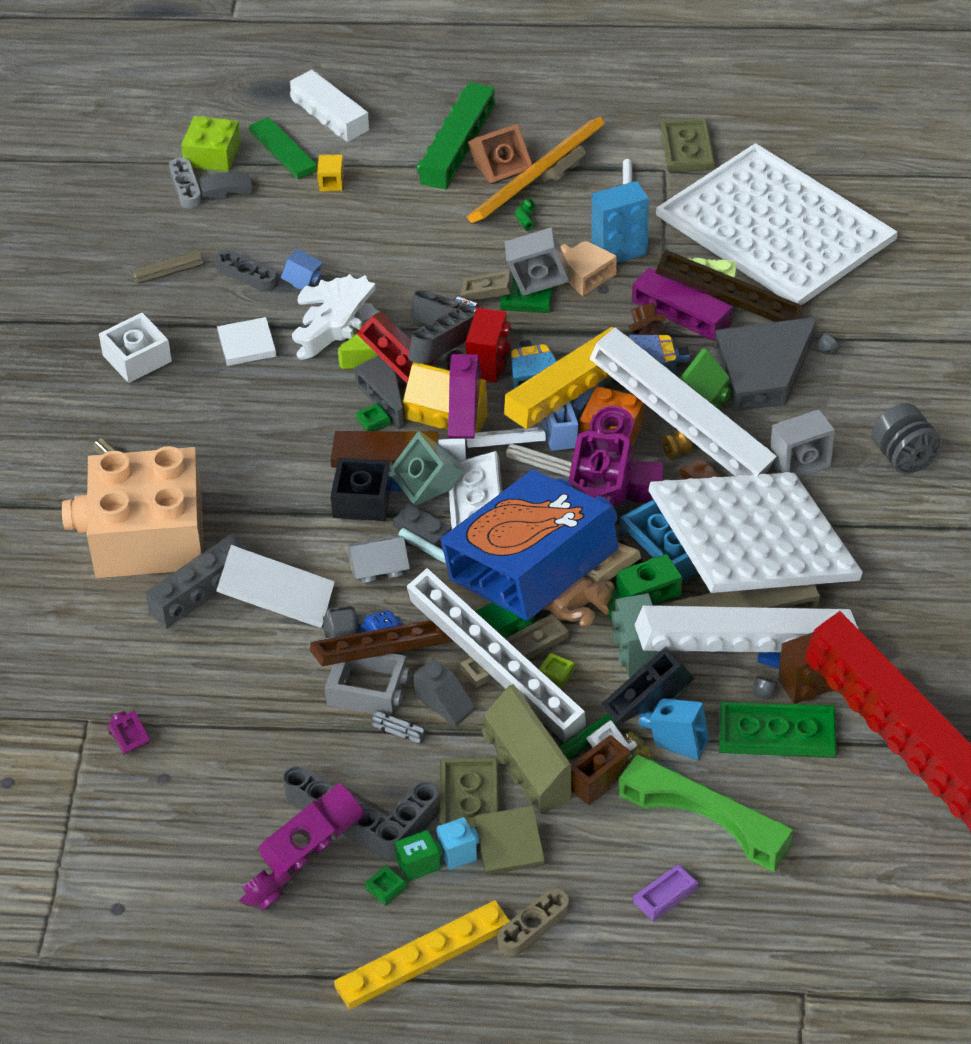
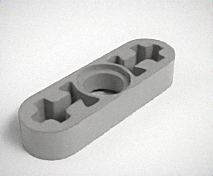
M183 157L171 160L169 163L170 174L181 206L186 209L198 207L201 204V194L190 161ZM185 181L191 182V183H189V184H184V185H183V184H180L181 182H185Z

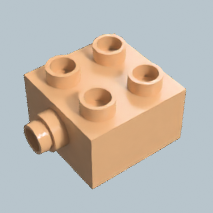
M167 446L152 451L128 453L110 451L103 455L88 456L87 495H76L73 501L72 499L62 501V518L65 530L77 529L78 533L87 532L95 578L176 572L203 553L202 487L195 447L175 448Z

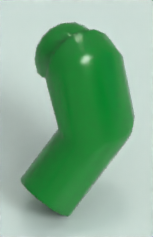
M529 198L520 204L515 213L516 219L526 231L532 230L535 226L531 216L534 213L536 203Z

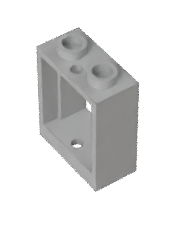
M391 653L333 664L325 685L327 705L373 714L379 710L387 713V716H393L396 706L400 707L402 703L403 684L407 685L410 679V668L406 666V656ZM358 668L392 674L386 692L347 686L346 683L351 669Z

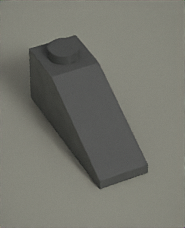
M379 356L354 367L356 386L374 404L378 403L399 429L404 427L403 409L396 372Z

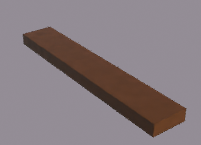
M428 620L313 641L310 644V652L323 667L454 641L433 621Z

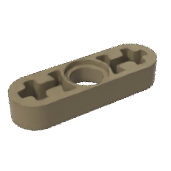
M550 889L504 925L497 935L500 952L506 956L519 955L562 920L569 911L568 895L563 890ZM550 902L554 904L560 902L561 906L553 905L550 907ZM536 917L542 923L538 927H529L525 924V921L528 918ZM517 937L516 943H514L513 941H509L508 943H506V938L513 940Z

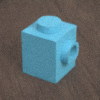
M465 817L437 827V840L441 845L442 857L449 870L477 860L476 844H479V837L476 829L469 827Z

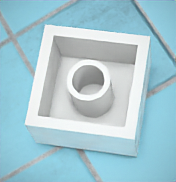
M143 313L99 333L103 356L128 383L172 362L168 339Z

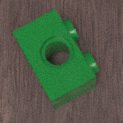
M667 554L651 558L646 562L626 567L617 572L616 590L621 598L649 593L652 605L681 595L682 576Z

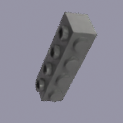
M228 535L145 592L149 614L166 629L219 593L216 590L231 545L247 551L248 548L232 535Z

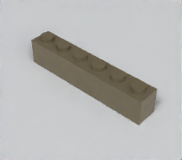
M815 584L709 593L673 602L660 603L655 606L819 609L820 595Z

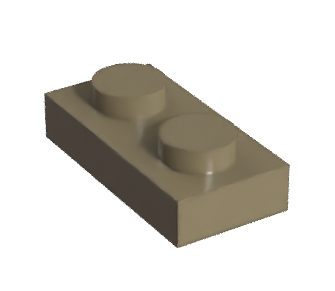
M583 146L574 148L540 175L542 181L545 182L553 179L555 182L566 175L565 170L567 168L570 170L581 163L580 158L586 154Z
M511 271L464 278L461 297L472 301L510 294L513 281Z

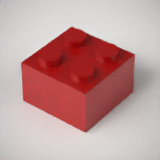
M477 308L465 342L466 354L478 355L481 379L487 382L497 383L499 374L505 371V356L510 355L511 341H508L507 338L510 335L511 323L507 322V311Z

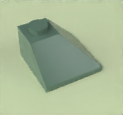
M419 431L391 467L392 477L414 505H419L450 491L465 471L449 451Z

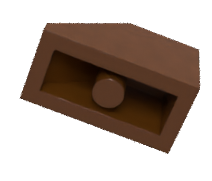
M609 735L571 764V791L587 805H590L611 788L631 756V751L613 736Z

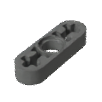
M231 250L221 251L215 257L216 267L219 272L260 291H270L277 285L276 272L272 268ZM243 269H252L250 272H240Z

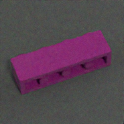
M650 267L632 284L633 303L641 306L654 302L658 315L664 313L666 319L712 341H715L716 330L727 329L731 325L732 306L698 290L656 274V270Z

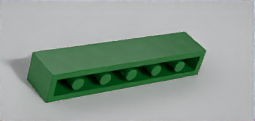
M468 82L465 89L461 90L457 103L452 105L448 118L443 120L442 128L439 132H436L432 145L427 147L423 160L418 162L417 174L420 176V184L447 190L470 150L467 142L477 138L495 106V87Z

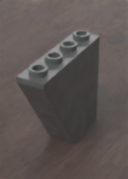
M815 317L716 330L715 351L720 366L729 376L730 397L735 411L786 405L814 340Z

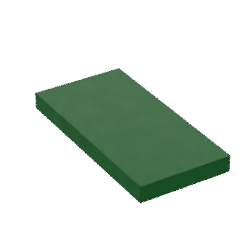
M720 702L719 753L835 758V706Z

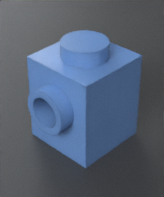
M297 249L287 259L281 279L302 290L305 286H316L323 274L320 272L323 262Z

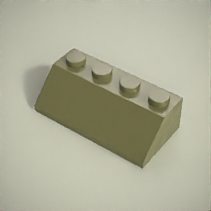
M514 684L509 685L484 714L482 733L488 744L492 743L495 747L499 761L502 764L506 763L510 769V775L516 785L520 784L523 788L527 802L530 805L534 804L539 813L542 814L571 800V764Z

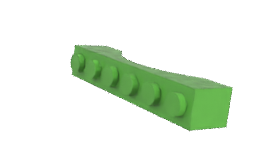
M637 754L619 778L620 797L642 808H679L708 817L721 825L736 839L748 860L772 872H775L791 848L793 829L784 823L774 821L755 809L745 807L735 802L731 797L716 793L704 784L685 778L679 772L671 771L652 759H646Z

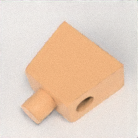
M583 241L573 248L567 244L560 246L567 261L568 283L580 295H586L616 275V255L588 241Z

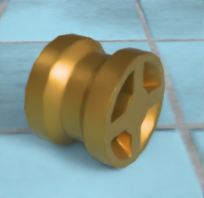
M676 430L674 435L667 434L661 438L663 450L670 460L677 459L682 453L687 455L693 451L692 441L679 430Z

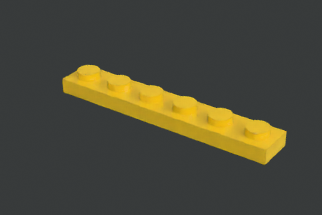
M494 900L334 980L335 988L348 1009L351 1010L497 936L499 930L510 920Z

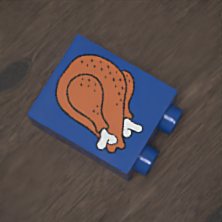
M533 469L440 538L450 581L527 621L619 549L614 525L617 522V513L607 499L601 496L593 498L574 489L563 478L552 479Z

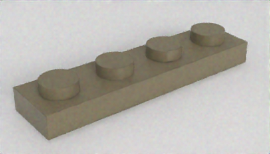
M552 613L507 637L506 640L529 660L568 639L569 631ZM472 657L460 663V670L475 688L494 679Z

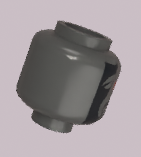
M352 606L330 608L327 611V616H323L325 637L335 638L359 633L360 626L363 624L362 614H356Z

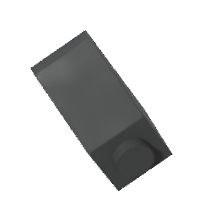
M432 659L413 675L415 696L452 725L457 726L475 711L474 704L454 673L435 659Z

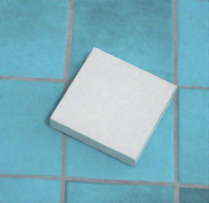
M266 317L217 326L227 366L276 357V350Z

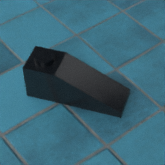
M665 647L605 699L601 705L619 725L657 706L661 699L673 698L695 678L681 661Z

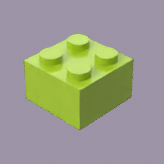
M194 116L181 144L183 158H187L190 161L192 168L229 172L241 144L239 121Z

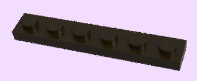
M666 249L655 272L773 322L799 319L804 307Z

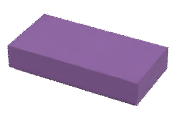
M677 864L633 896V903L652 921H655L698 889L699 883Z

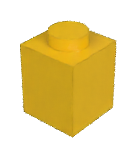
M319 155L317 170L319 191L343 190V155Z

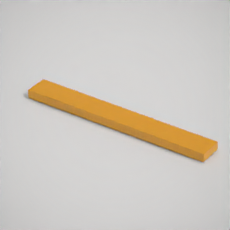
M600 116L584 124L466 217L470 223L485 219L604 126L605 122Z

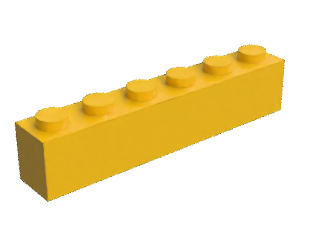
M610 327L505 394L504 415L525 429H528L536 423H540L548 415L558 411L571 400H575L588 389L595 387L596 384L605 378L610 377L608 373L590 360V356L596 343L608 334L613 327Z

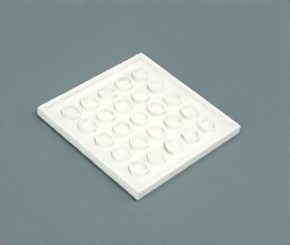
M795 472L759 474L757 477L755 475H737L731 477L689 478L685 480L650 482L648 491L711 593L860 581L862 570Z

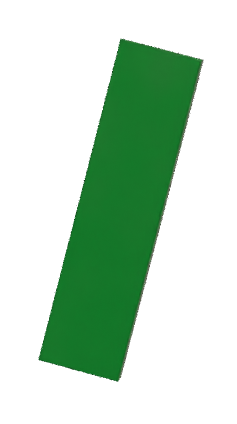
M269 117L249 125L250 133L297 180L317 171V164Z

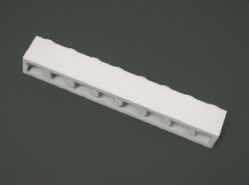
M616 327L596 343L590 356L591 361L733 475H755L757 477L759 474H766L776 458L775 454Z
M428 568L407 585L410 601L505 689L509 685L514 684L538 719L563 742L587 726L583 709Z
M643 606L635 623V628L643 651H661L667 647L670 651L781 652V643L813 633L816 627L838 611H841L856 627L857 624L850 609Z

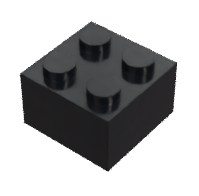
M338 458L331 491L333 518L386 521L392 489L391 461Z

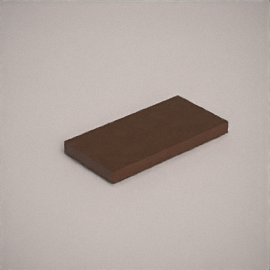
M335 431L331 467H337L338 458L391 461L392 467L418 431ZM419 431L437 444L439 443L438 431Z

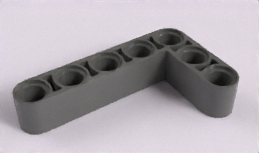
M415 291L410 317L427 325L412 333L408 359L415 363L427 364L466 342L477 308L432 292Z
M300 766L291 767L283 774L285 797L288 802L301 810L334 787L331 783ZM423 781L418 783L388 816L356 799L363 809L365 816L342 834L380 857L394 860L396 859L394 842L423 832L439 814V790L432 782Z

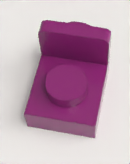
M135 710L128 714L126 711H122L110 718L111 722L108 724L107 731L109 735L112 734L123 756L150 743V739Z

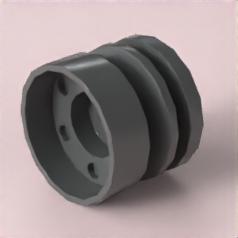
M910 403L899 404L885 412L875 423L871 436L876 446L886 455L895 469L902 474H912L932 463L938 456L943 441L937 430L933 428L931 423L927 422L918 408Z

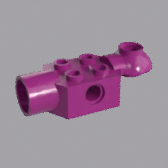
M607 406L600 409L590 422V431L577 435L568 480L574 489L593 498L601 496L607 499L613 507L626 501L634 458L630 439H628L633 429V419L624 408ZM612 426H617L614 430H608Z
M337 783L324 795L309 804L259 845L258 851L261 853L260 856L273 872L268 875L263 870L242 887L246 894L239 900L240 903L246 906L258 907L263 911L283 894L279 889L292 879L288 872L290 869L293 873H296L310 860L307 855L312 851L319 854L333 841L332 835L338 838L365 816L359 803L341 783ZM296 834L304 835L308 840V845L305 847L295 845L293 836Z

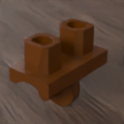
M654 302L631 310L634 323L628 325L630 332L640 329L639 335H662L661 329L657 324L666 321L664 313L657 314Z

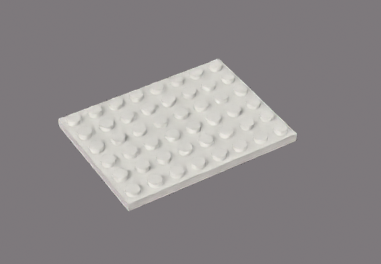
M756 143L656 208V215L723 260L735 261L738 270L776 295L800 305L805 304L895 241L898 233Z

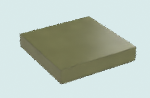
M533 806L474 816L485 875L544 865L545 860Z

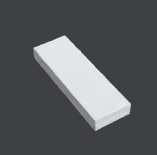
M543 427L475 433V439H466V445L468 448L536 442L546 441Z

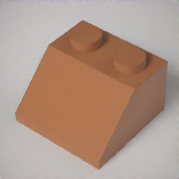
M518 124L467 142L475 165L490 183L524 172L532 166Z

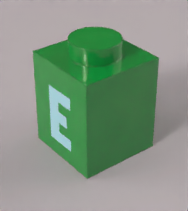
M428 830L394 842L396 860L407 882L440 870V857L443 856V851L437 839L433 840Z

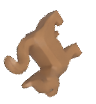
M583 576L544 607L543 610H549L558 620L570 622L580 620L579 624L581 627H588L595 620V612L585 606L592 602L599 610L608 615L607 604L611 600V594L615 588L611 581L598 580L594 582L590 578Z

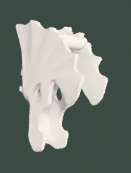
M349 274L347 277L335 278L330 282L320 280L319 285L316 287L305 286L298 295L299 305L324 304L319 307H310L303 318V324L310 325L307 328L298 327L293 332L292 339L294 342L303 345L297 352V358L304 360L314 357L334 340L351 339L354 333L360 330L374 314L380 312L372 304L364 303L375 292V283L369 282L365 275L359 279H354Z

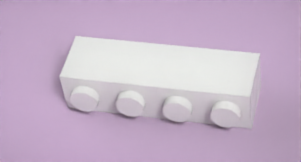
M313 70L290 81V96L292 100L302 106L309 114L320 120L323 125L329 127L337 136L349 142L369 131L368 112Z

